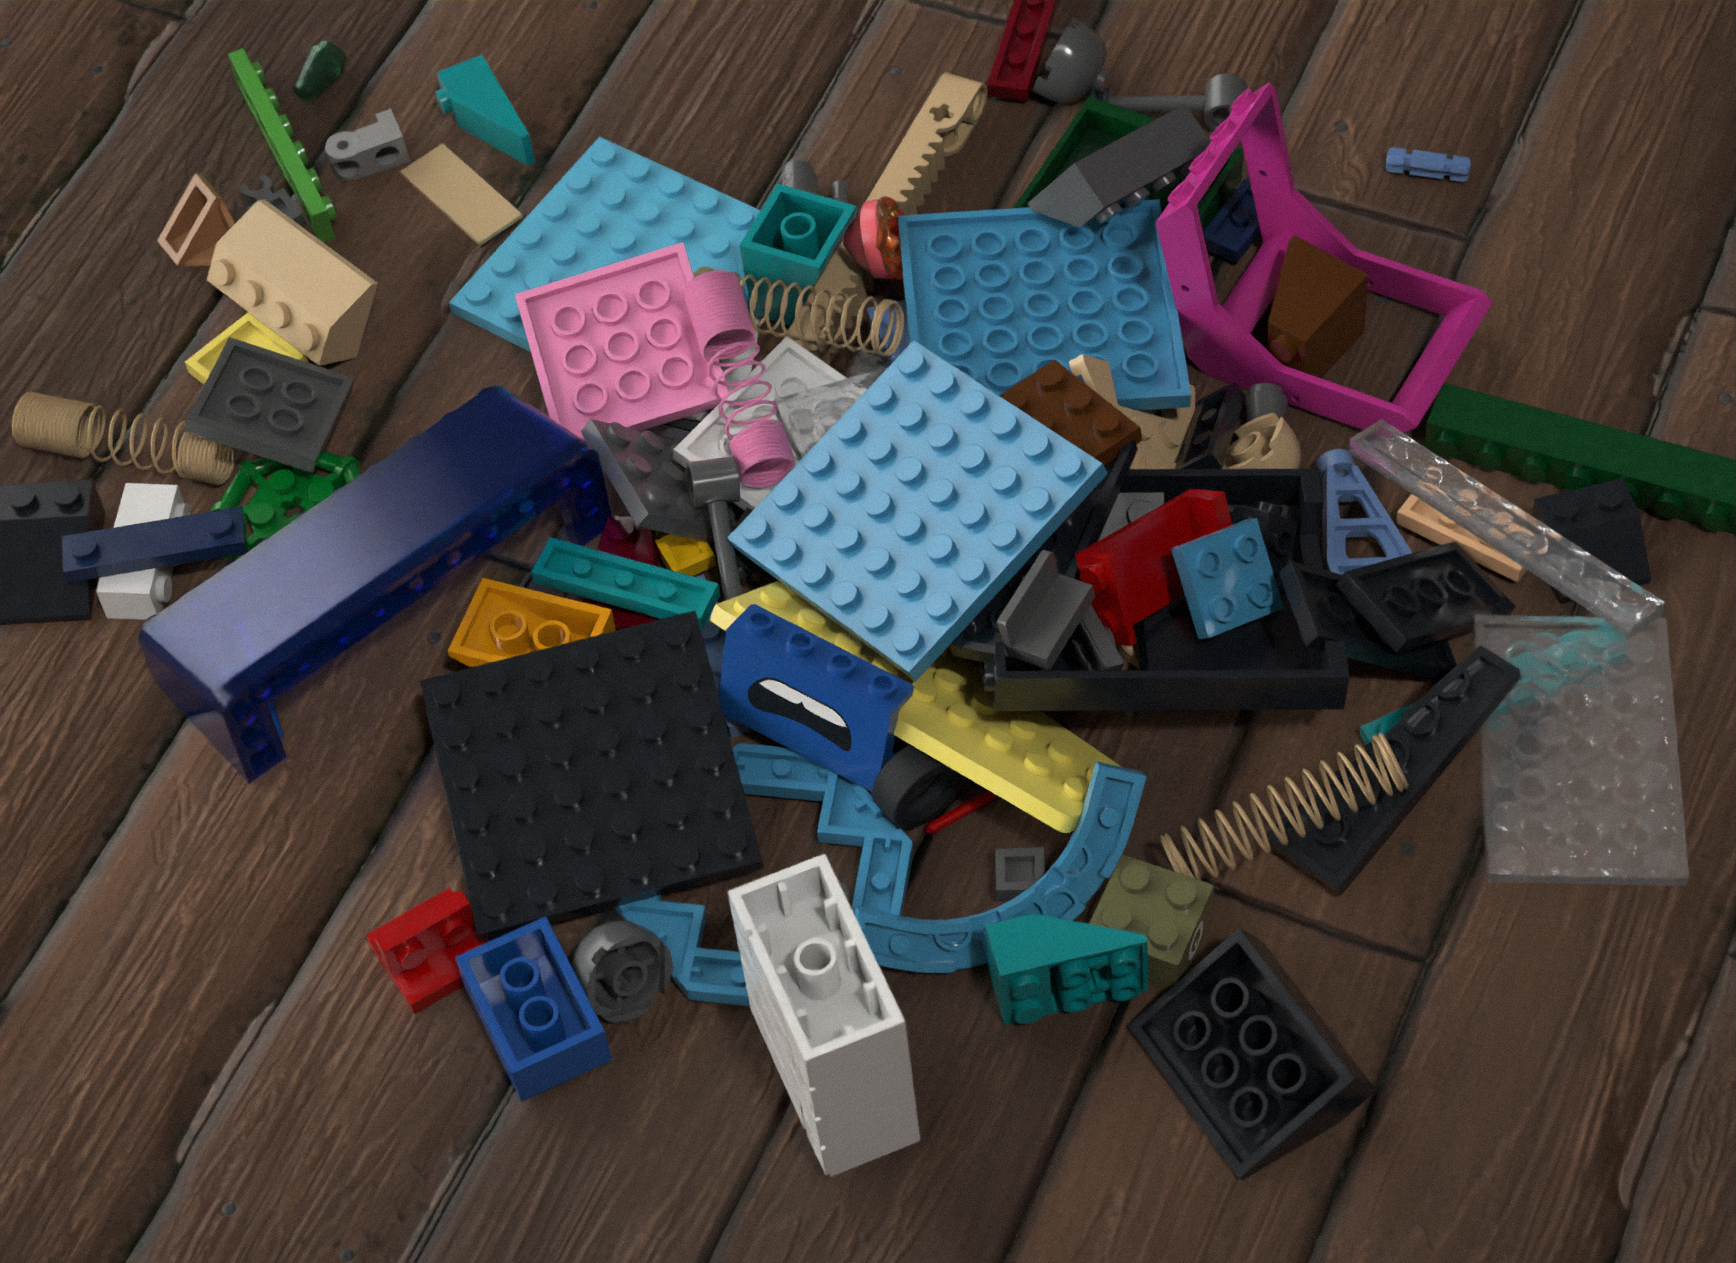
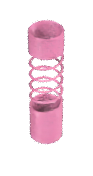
M713 270L702 273L686 285L683 293L701 355L709 362L707 375L715 382L712 387L713 395L721 401L718 407L719 415L727 421L724 429L727 437L732 440L730 442V451L736 461L739 481L743 485L753 488L775 485L795 467L796 463L784 424L778 420H767L778 410V404L770 400H761L771 392L772 385L767 381L756 380L766 371V365L759 361H750L759 353L760 346L755 343L756 333L739 278L734 273L726 270ZM751 346L756 348L753 355L737 362L720 363L714 361L736 357L746 352ZM712 364L724 367L731 366L717 379L711 373ZM752 364L762 367L761 372L750 379L739 382L720 381L724 375L736 368ZM718 383L721 385L737 386L730 390L723 398L717 393ZM764 384L768 387L764 394L748 401L735 402L726 400L737 390L749 385ZM724 403L744 405L737 409L729 418L723 413ZM759 404H771L774 406L773 411L762 418L749 421L732 420L746 408ZM730 422L740 425L751 424L734 437L729 433Z

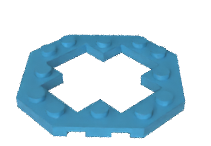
M738 743L732 747L744 794L822 801L817 830L818 842L863 847L851 908L853 913L856 906L894 915H903L914 852L913 843L901 828L897 829L884 815L883 811L873 802L872 795L864 787L788 747ZM663 895L614 907L624 921H631L651 930L671 951L673 962L671 978L689 1000L750 1006L740 952L700 948L707 918L705 905L662 901Z

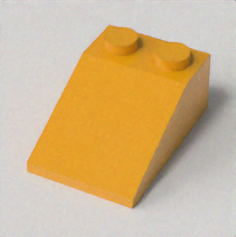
M482 578L448 649V654L469 667H475L616 631L613 613L611 609Z

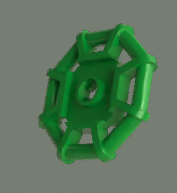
M323 451L316 467L332 471L326 478L308 473L296 467H293V471L283 469L290 465L265 457L253 461L245 459L237 465L239 471L220 501L211 506V511L241 507L238 506L239 502L250 485L253 486L257 491L248 506H242L246 517V524H251L254 533L247 538L248 553L226 556V559L234 566L243 564L279 575L282 581H291L294 579V575L338 559L342 562L351 556L350 549L368 519L374 517L377 513V502L371 498L360 473V462L354 456L347 455L343 457ZM272 473L269 477V480H266L263 477L264 475ZM344 485H347L352 497L351 502H339L335 492ZM293 508H302L304 511L302 514L295 513L291 518H287L286 514L287 511ZM341 520H347L338 536H333ZM314 544L316 549L304 553L302 547ZM265 548L277 553H281V556L278 557L275 555H271L262 552L261 550Z

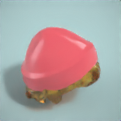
M887 196L867 201L863 204L861 211L845 232L843 243L852 259L861 268L872 273L875 278L903 280L898 216L904 215V213L899 209L895 200Z

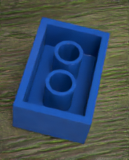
M546 916L455 957L464 986L521 1102L612 1061L605 1031Z

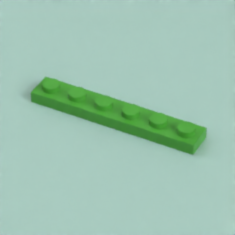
M243 48L229 53L228 56L236 82L316 238L323 243L334 239L335 234L331 221L337 219L332 202L328 195L324 197L319 195V192L323 190L314 168L306 170L304 165L308 164L305 151L300 141L292 143L290 138L294 137V133L286 114L278 116L277 111H280V106L271 87L264 89L263 85H266L267 82L259 62L251 63Z

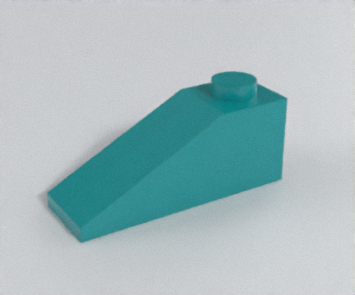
M483 55L437 72L440 90L435 91V95L443 114L451 113L459 128L528 166L535 163L529 133Z

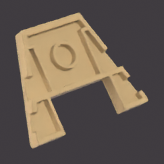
M1084 354L1070 360L1069 365L1072 374L1076 377L1082 375L1086 385L1140 426L1142 441L1136 444L1138 451L1130 469H1176L1195 412L1194 385H1190V407L1160 409L1162 417L1118 405L1109 361Z

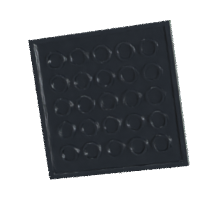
M696 611L420 681L467 893L473 912L476 933L480 942L501 937L545 916L549 924L764 868Z

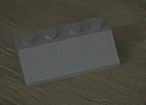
M1184 104L1075 162L1027 204L1032 211L1077 227H1082L1094 219H1097L1101 225L1121 212L1122 208L1120 205L1123 203L1130 209L1150 195L1148 192L1150 188L1157 194L1177 180L1176 174L1179 173L1182 179L1186 178L1191 172L1189 170L1191 163L1199 154L1206 150L1211 141L1187 105Z

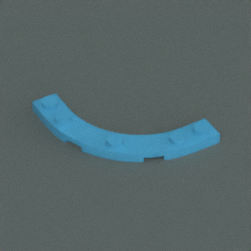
M1096 761L1078 824L1059 858L1030 888L996 908L963 918L923 920L856 906L854 915L878 965L923 973L955 972V969L989 964L985 927L987 924L1030 914H1040L1073 921L1086 908L1085 903L1098 890L1104 879H1108L1114 871L1126 847L1134 824L1147 776L1141 771Z

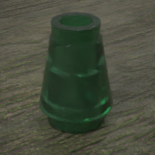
M320 40L317 45H312L296 79V83L292 88L293 92L302 100L312 103L316 97L345 71L344 63L347 60L345 53L333 43L325 40Z

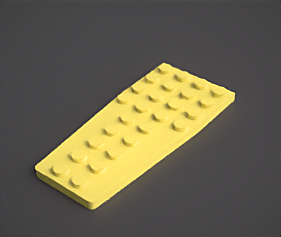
M779 580L715 604L710 621L725 631L751 604H756L914 686L913 695L900 709L893 735L1057 831L1070 833L1075 830L1084 806L1095 762L1098 761L1121 767L1041 711H994L990 707L989 691H984V687H980L979 668L964 658L953 656L949 646L915 682Z

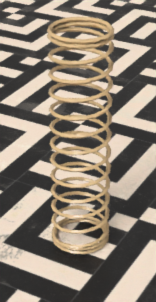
M702 266L694 272V278L705 271L709 272L714 269ZM732 272L739 278L742 292L743 284L747 279H751L754 283L749 314L754 329L762 335L769 333L775 337H784L786 335L792 340H799L801 338L806 343H814L816 341L821 346L832 344L837 349L847 347L852 352H858L862 349L867 355L877 354L883 358L893 354L900 344L904 329V314L901 305L897 301L885 299L878 305L874 297L871 296L867 297L862 303V299L858 294H852L847 299L843 291H837L832 296L827 288H822L816 293L812 285L806 286L801 290L797 283H791L786 287L782 280H777L772 285L767 277H762L757 282L752 274L746 275L742 279L738 272ZM766 281L769 291L765 302V314L761 321L756 324L754 309L758 298V287L761 282ZM777 284H781L784 294L780 305V316L775 325L771 327L769 312L773 300V289ZM792 287H796L799 297L795 308V319L789 329L786 330L784 314L788 302V292ZM807 290H811L814 300L810 312V321L802 333L799 317L803 305V295ZM826 292L829 298L826 322L817 336L814 319L818 308V299L822 293ZM838 295H841L844 300L841 325L832 339L829 322L833 311V302ZM853 298H857L859 312L856 328L847 342L845 323L848 306ZM872 301L875 313L871 332L867 340L862 344L860 326L863 310L866 303ZM889 307L890 321L888 330L879 346L880 323L886 309ZM894 307L896 312L895 334L888 350L882 352L881 349L887 342L892 330ZM765 320L769 330L759 328ZM780 322L784 333H777L774 331L778 327ZM795 325L799 333L798 336L789 334ZM810 328L814 336L813 339H807L804 336ZM826 331L830 341L823 342L819 338ZM841 333L845 344L834 342ZM856 336L860 347L849 345ZM870 340L873 350H868L865 348V346H867Z
M1384 734L1373 735L1371 739L1381 774L1364 748L1357 743L1354 746L1356 760L1365 785L1347 757L1342 752L1337 753L1338 766L1348 795L1330 766L1325 761L1320 760L1319 768L1331 804L1312 774L1307 769H1302V778L1314 813L1290 777H1285V788L1297 823L1276 789L1272 785H1268L1267 794L1280 832L1259 798L1254 793H1250V803L1263 841L1238 802L1233 801L1232 809L1246 850L1223 813L1215 809L1216 822L1229 859L1206 822L1198 817V828L1212 868L1185 826L1181 825L1180 834L1195 877L1181 857L1169 834L1161 835L1160 841L1174 871L1201 881L1189 845L1190 842L1209 874L1213 878L1218 877V869L1206 833L1226 865L1231 870H1235L1234 856L1223 824L1245 859L1252 862V850L1240 815L1262 850L1270 854V844L1257 806L1279 841L1287 846L1288 838L1274 797L1300 837L1304 838L1306 835L1304 825L1291 787L1316 827L1322 829L1323 822L1308 778L1336 821H1340L1341 816L1325 769L1350 809L1357 813L1358 806L1343 762L1350 770L1370 804L1375 805V796L1360 752L1388 796L1392 797L1393 790L1382 759L1398 790L1402 792L1403 789L1407 790V781Z

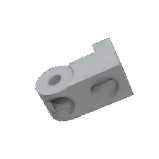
M391 109L375 114L377 123L357 129L355 132L344 131L336 133L327 140L325 150L332 172L336 178L343 181L357 180L411 162L403 135Z

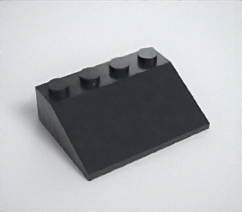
M93 480L0 485V625L91 620L97 578L67 582L63 573L62 536L103 529L105 509Z
M1238 928L1128 1025L1241 1180L1248 1178L1339 1124L1377 1091L1263 941L1241 928Z

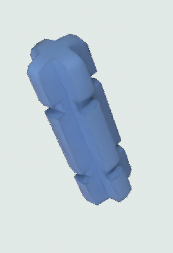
M1391 147L1386 157V171L1390 173L1403 174L1404 170L1410 171L1409 175L1441 180L1444 179V176H1450V181L1464 183L1467 182L1471 169V159L1465 156L1454 155L1453 159H1447V154L1413 150L1412 154L1407 153L1406 148Z

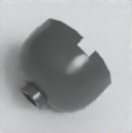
M1073 17L1070 25L1063 32L1047 60L1044 68L1045 71L1041 77H1038L1032 91L1058 104L1079 102L1089 93L1091 88H1096V92H1099V89H1101L1110 73L1103 69L1107 52L1105 43L1099 34L1088 25Z
M613 921L594 928L581 940L574 952L571 967L595 1013L606 1021L616 1023L631 1021L647 1013L653 1007L647 1001L653 998L659 989L663 993L666 991L671 980L673 962L671 951L651 930L631 921Z

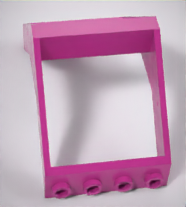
M1269 82L1254 92L1250 89L1245 90L1231 105L1230 109L1232 112L1228 118L1211 134V142L1206 150L1199 154L1189 166L1191 172L1186 179L1169 195L1167 199L1169 204L1156 221L1187 356L1207 376L1230 384L1236 382L1239 387L1247 390L1259 383L1279 385L1284 391V396L1288 399V404L1387 439L1412 430L1420 423L1493 302L1479 289L1357 249L1295 188L1276 88ZM1242 141L1263 245L1221 306L1218 303L1197 204L1234 149ZM1294 235L1368 274L1367 290L1445 316L1392 403L1284 366L1250 334L1276 294L1289 240Z

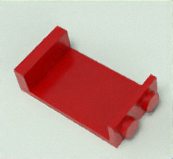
M1189 489L1075 554L1080 572V580L1093 585L1096 597L1091 605L1103 626L1111 630L1116 645L1131 647L1136 644L1133 625L1185 595L1171 548L1232 525L1225 492Z

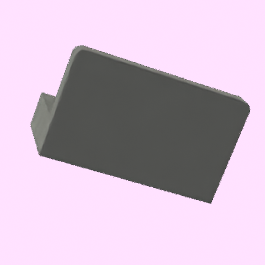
M1041 551L997 622L1008 656L1047 670L1051 669L1096 597L1093 585L1058 573L1052 552Z

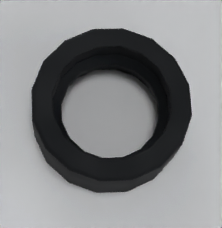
M909 744L897 752L884 765L876 777L872 788L873 802L897 827L901 829H914L940 815L952 803L962 788L965 776Z

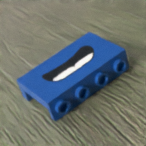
M751 604L726 629L718 695L723 714L872 792L875 779L884 765L899 752L893 748L895 739L893 734L898 722L899 711L912 697L914 686L756 604Z

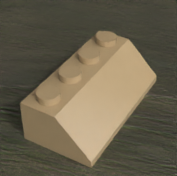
M265 199L258 200L216 243L207 277L208 282L319 366L357 358L378 286L375 280Z

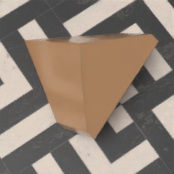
M194 174L157 240L177 266H211L216 243L235 224L223 199L202 174Z

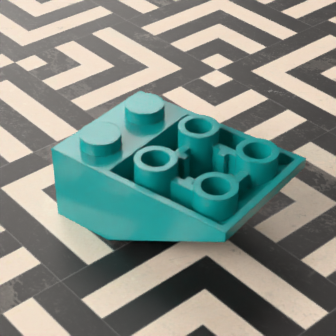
M1030 914L985 925L989 974L1004 1025L1016 1022L1029 1024L1046 1015L1063 1011L1070 1013L1080 1012L1092 1004L1109 1000L1127 1001L1135 998L1140 993L1148 992V941L1146 935L1040 914Z

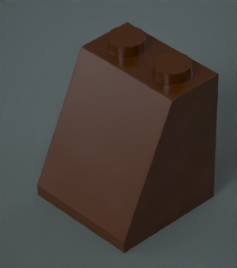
M1294 235L1289 240L1268 321L1267 350L1282 365L1322 378L1364 333L1368 274Z

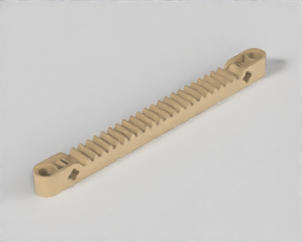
M947 72L944 73L938 80L866 202L883 199L893 206L897 217L900 215H916L917 206L924 205V194L931 193V182H937L938 171H944L945 169L944 157L954 155L963 148L979 121L986 104L987 85ZM842 240L814 288L816 293L822 288H827L832 296L837 291H843L847 299L852 294H858L863 303L867 298L866 291L874 290V279L878 278H875L872 273L861 268L852 259ZM811 292L801 309L799 325L802 333L810 321V312L814 300L813 292ZM826 292L822 293L818 299V308L814 319L817 336L826 322V312L829 304ZM838 295L833 302V311L829 322L832 339L841 325L844 300L841 295ZM853 298L850 301L845 328H851L853 325L852 316H858L859 302L857 298ZM796 325L789 333L792 336L799 335ZM811 328L804 335L807 339L814 338ZM826 331L819 338L823 342L830 341ZM842 333L834 341L835 343H837V341H843ZM801 338L793 340L827 365L830 364L829 353H836L838 351L832 344L821 346L816 341L814 343H806Z

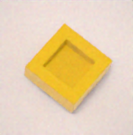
M673 534L655 540L657 552L668 570L694 576L717 566L715 555L707 542Z

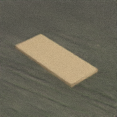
M443 143L400 171L402 177L479 246L523 218L520 211Z

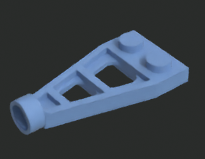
M1334 449L1321 455L1317 460V468L1322 481L1323 570L1343 575L1344 572L1411 554L1412 551L1359 467L1354 464L1352 454L1345 449ZM1359 501L1368 517L1341 519L1338 502ZM1374 537L1386 557L1348 558L1345 552V538Z

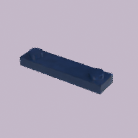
M241 506L62 536L63 573L67 582L70 583L248 553L246 517Z

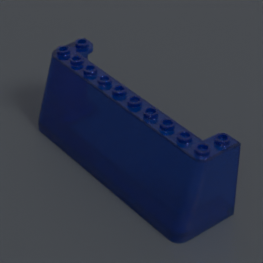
M494 385L482 389L468 402L453 412L445 414L433 426L418 436L409 439L402 447L383 460L371 465L363 474L345 486L336 489L329 497L309 511L298 515L294 521L274 535L263 539L255 548L236 561L225 565L217 574L201 585L187 591L182 598L166 609L149 617L142 625L138 641L155 683L250 784L287 757L268 707L270 703L557 501L560 504L567 538L571 543L584 546L603 533L608 516H612L599 454L585 440L503 386Z

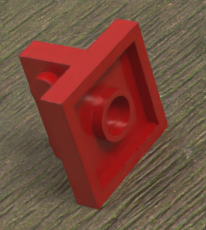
M449 887L365 935L370 948L414 1015L464 987L455 957L487 943V941H479L471 905L461 890L453 893Z

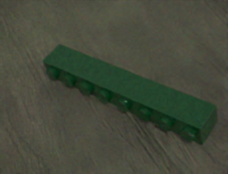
M1443 383L1427 421L1424 451L1437 454L1443 458H1453L1479 465L1487 470H1497L1520 476L1531 482H1542L1568 490L1623 478L1638 509L1653 512L1668 519H1679L1701 525L1709 530L1723 531L1736 535V460Z

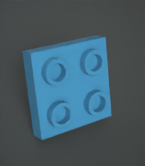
M1257 518L1241 521L1171 548L1198 639L1213 637L1284 608Z

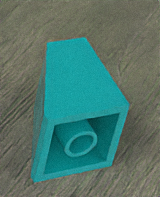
M777 183L739 245L745 276L752 274L757 282L762 277H767L772 285L777 280H782L786 287L791 283H797L801 290L809 285L814 287L855 217L857 206ZM747 279L746 285L750 301L754 283L751 279ZM766 281L759 284L758 298L754 309V315L763 317L765 314V302L769 291ZM777 284L773 289V300L769 312V319L776 322L780 316V305L784 294L781 284ZM792 287L788 292V302L784 314V323L790 326L795 319V308L799 297L796 287ZM807 290L804 293L803 304L805 303L806 299L811 293V290Z

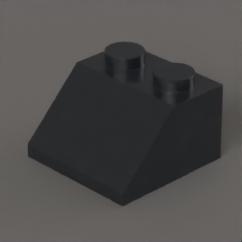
M1623 478L1534 499L1530 533L1532 536L1542 540L1540 557L1561 604L1650 583L1651 575L1640 514Z

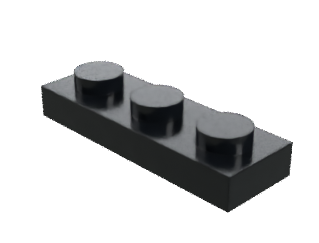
M1236 382L1198 400L1176 469L1223 468L1245 394Z

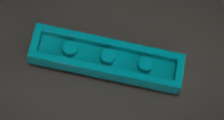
M551 537L531 571L535 584L660 619L696 611L700 630H703L720 596L718 583Z

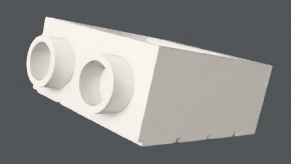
M822 854L729 890L728 897L745 982L747 984L746 988L751 1012L801 1123L807 1131V1136L824 1174H830V1177L919 1142L920 1133L906 1023L826 855Z

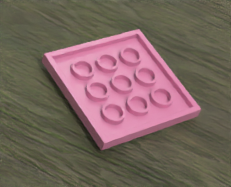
M683 242L515 294L561 455L590 447L581 433V430L590 419L610 424L617 422L626 428L642 431L713 409L721 402L713 395L712 387L715 382L707 375L709 362L701 355L683 291L686 285L694 278ZM712 364L711 373L716 379L723 373L721 366ZM723 376L720 381L726 382L725 377ZM718 383L717 393L723 398L729 392L728 386Z

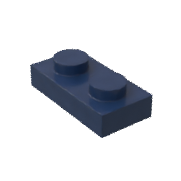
M1242 181L1203 231L1207 250L1235 263L1241 260L1261 234L1250 182Z

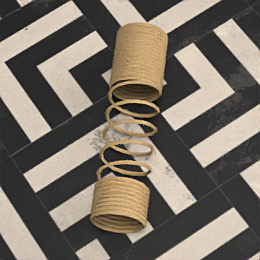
M31 391L26 392L19 399L13 414V437L16 444L24 448L63 454L80 459L86 458L92 453L94 459L100 463L107 462L110 458H113L115 463L121 467L128 466L131 462H134L136 467L142 471L149 470L152 466H155L157 471L163 475L170 474L176 469L178 475L184 479H192L193 481L212 483L214 485H222L228 480L236 461L237 448L188 432H184L181 438L176 460L177 437L182 425H186L185 421L179 423L173 436L172 460L174 466L170 470H162L157 462L165 449L169 429L168 422L164 417L157 420L152 431L151 457L153 462L149 466H141L136 461V458L142 450L147 435L148 423L144 413L136 416L131 427L130 453L132 458L128 462H121L115 456L126 432L127 418L123 409L117 410L112 417L108 434L111 455L106 458H100L94 452L100 443L106 425V413L102 405L95 406L93 403L33 393ZM98 409H101V412H102V424H101V428H100V414H99V412H98ZM121 413L123 417L122 431L119 441L113 450V428L117 416ZM142 417L144 422L143 434L136 453H134L135 428L138 420ZM163 421L165 427L164 437L159 453L155 457L156 432L159 424Z

